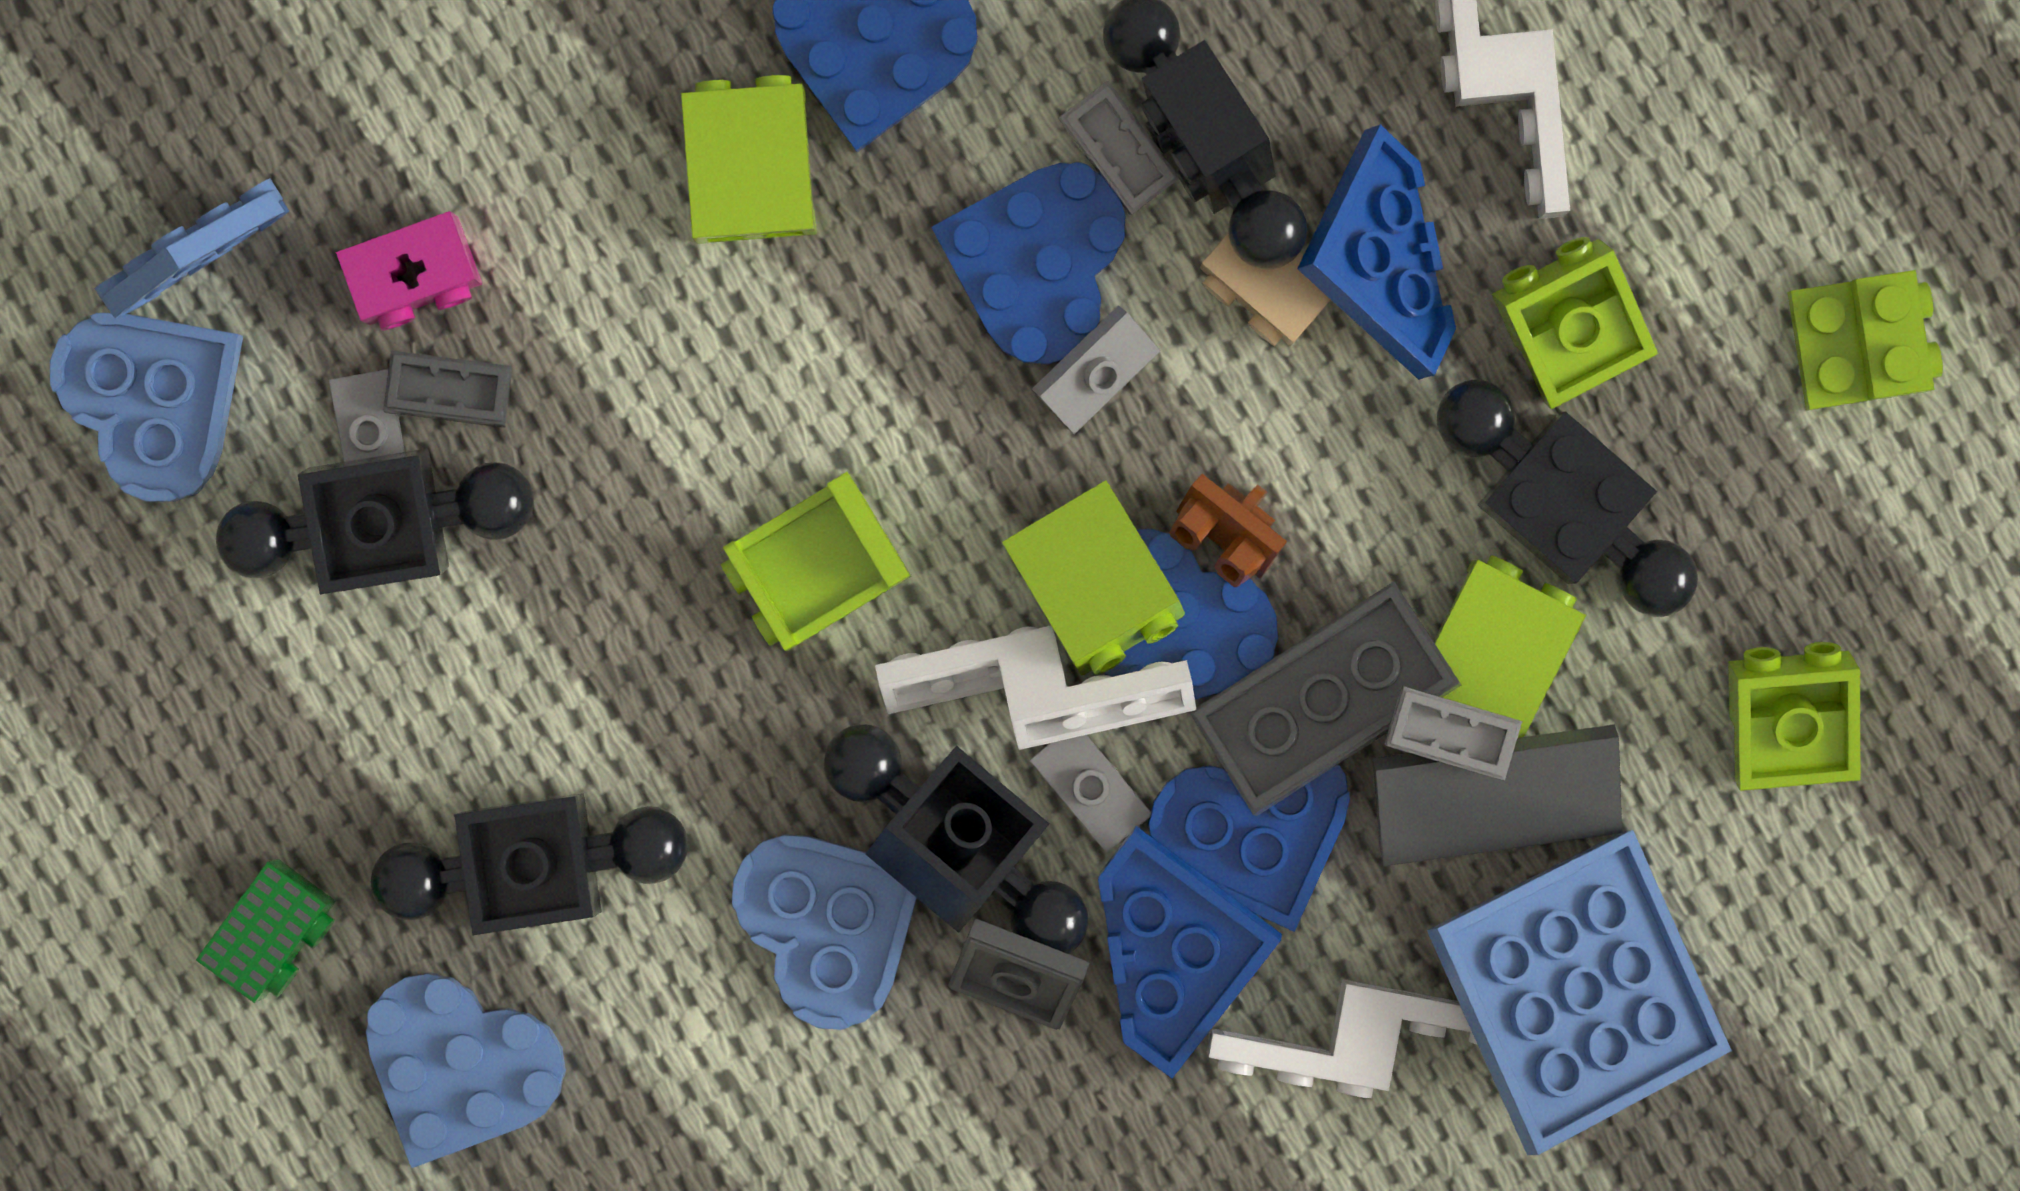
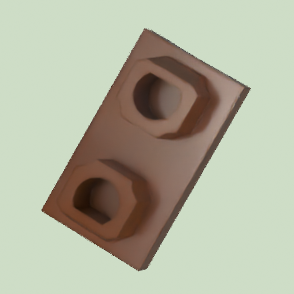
M1201 474L1189 488L1176 510L1179 515L1169 532L1170 536L1186 549L1195 551L1208 537L1225 550L1214 567L1217 570V574L1233 587H1239L1254 574L1261 579L1287 543L1283 537L1270 528L1275 519L1258 507L1268 493L1260 485H1256L1245 496L1230 483L1222 490L1204 474Z

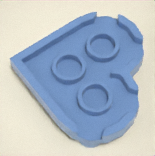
M269 178L251 188L239 197L241 201L231 206L225 202L198 218L196 220L197 224L187 230L181 226L155 241L151 245L152 249L122 267L123 271L95 287V291L110 310L113 317H122L160 296L161 292L187 276L186 273L189 276L195 274L209 263L233 250L232 247L241 243L259 229L263 231L285 216L289 209L283 202V198L272 180Z
M95 313L90 316L91 318L77 323L67 335L63 334L57 341L50 359V386L52 391L57 393L62 408L72 416L71 418L76 423L98 431V455L101 462L105 463L109 476L120 486L124 493L147 502H176L185 497L193 496V494H198L197 492L200 489L202 490L207 481L214 475L222 454L243 336L130 314L114 318L112 313Z
M785 834L764 840L743 859L733 879L732 905L736 911L740 926L751 936V940L755 944L776 954L774 979L776 984H778L783 1001L793 1010V1014L817 1028L843 1030L849 1028V1026L865 1022L883 1006L895 980L917 897L865 855L867 851L812 836Z
M432 972L407 976L386 989L368 1011L366 1036L369 1055L411 1168L522 1128L544 1115L560 1095L566 1068L562 1046L551 1028L532 1014L516 1011L515 1009L504 1008L485 1011L473 991L464 987L454 978Z

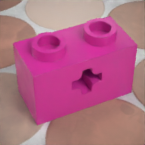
M451 211L336 252L360 320L369 325L379 323L382 331L412 322L416 319L413 310L435 302L438 310H444L465 303L472 299L469 289L482 285L459 217ZM409 260L420 267L426 268L425 272L417 276L419 286L415 288L398 280L399 276L407 272L405 263Z

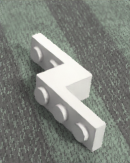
M1435 0L1438 33L1448 32L1450 56H1441V79L1444 93L1454 92L1455 107L1527 100L1528 109H1519L1518 113L1520 141L1522 146L1532 145L1534 169H1525L1524 172L1526 202L1528 206L1537 205L1539 219L1563 217L1570 211L1553 29L1480 36L1476 0Z
M1052 626L1042 628L1022 627L1012 631L1007 636L980 642L965 640L952 645L949 649L922 655L907 653L895 657L891 662L875 665L879 687L888 714L1004 688L1019 750L1196 710L1187 660L1176 663L1155 662L1145 666L1140 671L1114 677L1108 675L1093 676L1079 685L1067 687Z
M1342 979L1329 1050L1212 1028L1206 1052L1209 1058L1219 1059L1217 1069L1252 1076L1254 1066L1278 1070L1277 1080L1284 1083L1312 1087L1315 1077L1338 1082L1337 1092L1357 1097L1372 1098L1373 1089L1389 1091L1402 1019L1410 1021L1409 1031L1444 1038L1446 1028L1470 1032L1468 1042L1477 1044L1461 1006L1456 1000Z

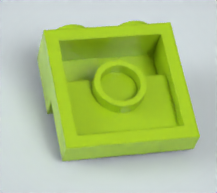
M1579 237L1564 243L1556 250L1558 260L1539 270L1534 265H1525L1512 270L1502 279L1504 288L1491 294L1514 346L1522 352L1540 395L1550 409L1659 354L1614 250L1600 239L1591 242L1588 237Z
M1916 270L1860 278L1850 282L1787 292L1806 411L1935 390L1933 378L1942 376L1943 361L1938 343L1936 341L1927 342L1924 318H1930L1933 315V298L1929 284L1927 282L1918 283Z
M1815 642L1804 647V655L1781 656V653L1776 649L1756 647L1744 652V660L1728 661L1729 717L1734 725L1735 782L1740 791L1861 780L1860 668L1849 651H1841V647L1835 643Z

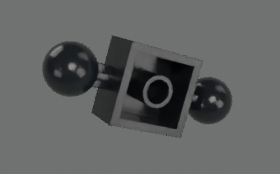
M1121 0L1111 9L1106 17L1103 26L1104 46L1111 59L1117 65L1131 72L1146 74V76L1142 77V82L1147 99L1140 103L1148 119L1145 125L1163 154L1171 149L1173 150L1172 156L1180 169L1176 173L1193 202L1204 198L1213 214L1228 205L1232 207L1233 212L1228 229L1229 239L1235 253L1244 262L1260 269H1275L1290 263L1301 252L1305 244L1307 222L1301 207L1291 197L1278 191L1264 190L1261 186L1276 177L1270 140L1205 40L1179 56L1176 55L1175 52L1180 42V26L1174 11L1162 0Z
M1467 380L1455 385L1444 395L1437 411V426L1444 442L1452 450L1465 456L1482 457L1491 455L1507 469V472L1478 503V506L1565 583H1578L1601 555L1604 554L1620 568L1619 584L1621 592L1628 604L1636 611L1652 617H1665L1682 610L1691 601L1697 588L1698 574L1695 563L1689 553L1678 544L1667 540H1649L1644 542L1627 527L1658 491L1566 411L1557 414L1531 443L1514 428L1515 413L1512 402L1507 394L1497 385L1484 380Z
M426 448L309 467L298 474L304 514L286 516L276 506L262 501H248L238 504L230 509L220 521L216 532V547L224 564L234 573L247 578H264L273 575L286 565L293 552L311 549L319 594L347 591L441 575L449 567L443 534L444 527L464 524L469 531L485 539L499 540L508 538L518 533L529 521L533 511L534 496L527 478L516 468L500 462L485 463L473 468L464 476L458 489L436 492L429 451Z
M859 724L847 727L834 736L826 749L824 757L825 774L832 788L841 796L852 801L869 802L878 799L896 814L865 855L958 933L989 896L992 895L1011 911L1010 923L1013 933L1067 954L1074 951L1080 945L1088 928V912L1080 895L1068 885L1056 881H1042L1034 884L1015 868V865L1049 826L1050 823L958 746L950 752L923 785L918 787L901 772L902 759L900 750L894 739L884 730L873 725Z
M584 793L469 810L454 814L460 856L441 858L434 850L422 844H398L385 851L376 861L371 874V890L375 901L383 911L392 917L402 920L424 918L439 908L447 894L466 891L472 936L595 917L602 912L596 876L597 871L618 868L623 875L638 883L655 884L663 882L676 874L683 865L688 851V838L682 823L677 817L665 809L652 806L640 807L628 812L619 820L611 833L590 836Z

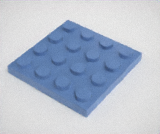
M1633 830L1616 834L1427 930L1527 1156L1540 1155L1732 1051Z

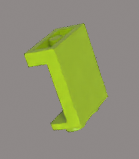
M763 76L755 79L756 87L732 89L731 81L728 80L702 81L695 83L696 92L681 93L692 238L697 244L817 234L815 210L812 200L805 111L806 91L802 83L792 84L791 76Z
M848 472L827 483V487L744 537L723 546L729 559L720 564L736 592L740 595L748 590L759 607L760 611L752 615V618L765 641L770 647L780 642L785 651H789L912 577Z
M1107 480L1002 541L1009 556L1081 676L1091 671L1095 675H1099L1113 669L1125 659L1124 651L1143 640L1151 644L1165 638L1178 627L1177 620L1185 615L1180 600Z
M1490 555L1487 563L1480 560L1471 561L1467 569L1469 573L1433 642L1462 685L1443 698L1522 721L1518 738H1521L1528 731L1587 615L1573 608L1577 600L1576 597L1548 583H1544L1539 591L1519 581L1523 570L1503 559Z

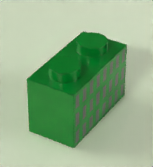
M280 859L268 861L199 954L196 961L253 1003L266 998L269 992L278 998L299 971V968L291 962L304 944L314 949L333 925L335 919L327 913L336 901Z

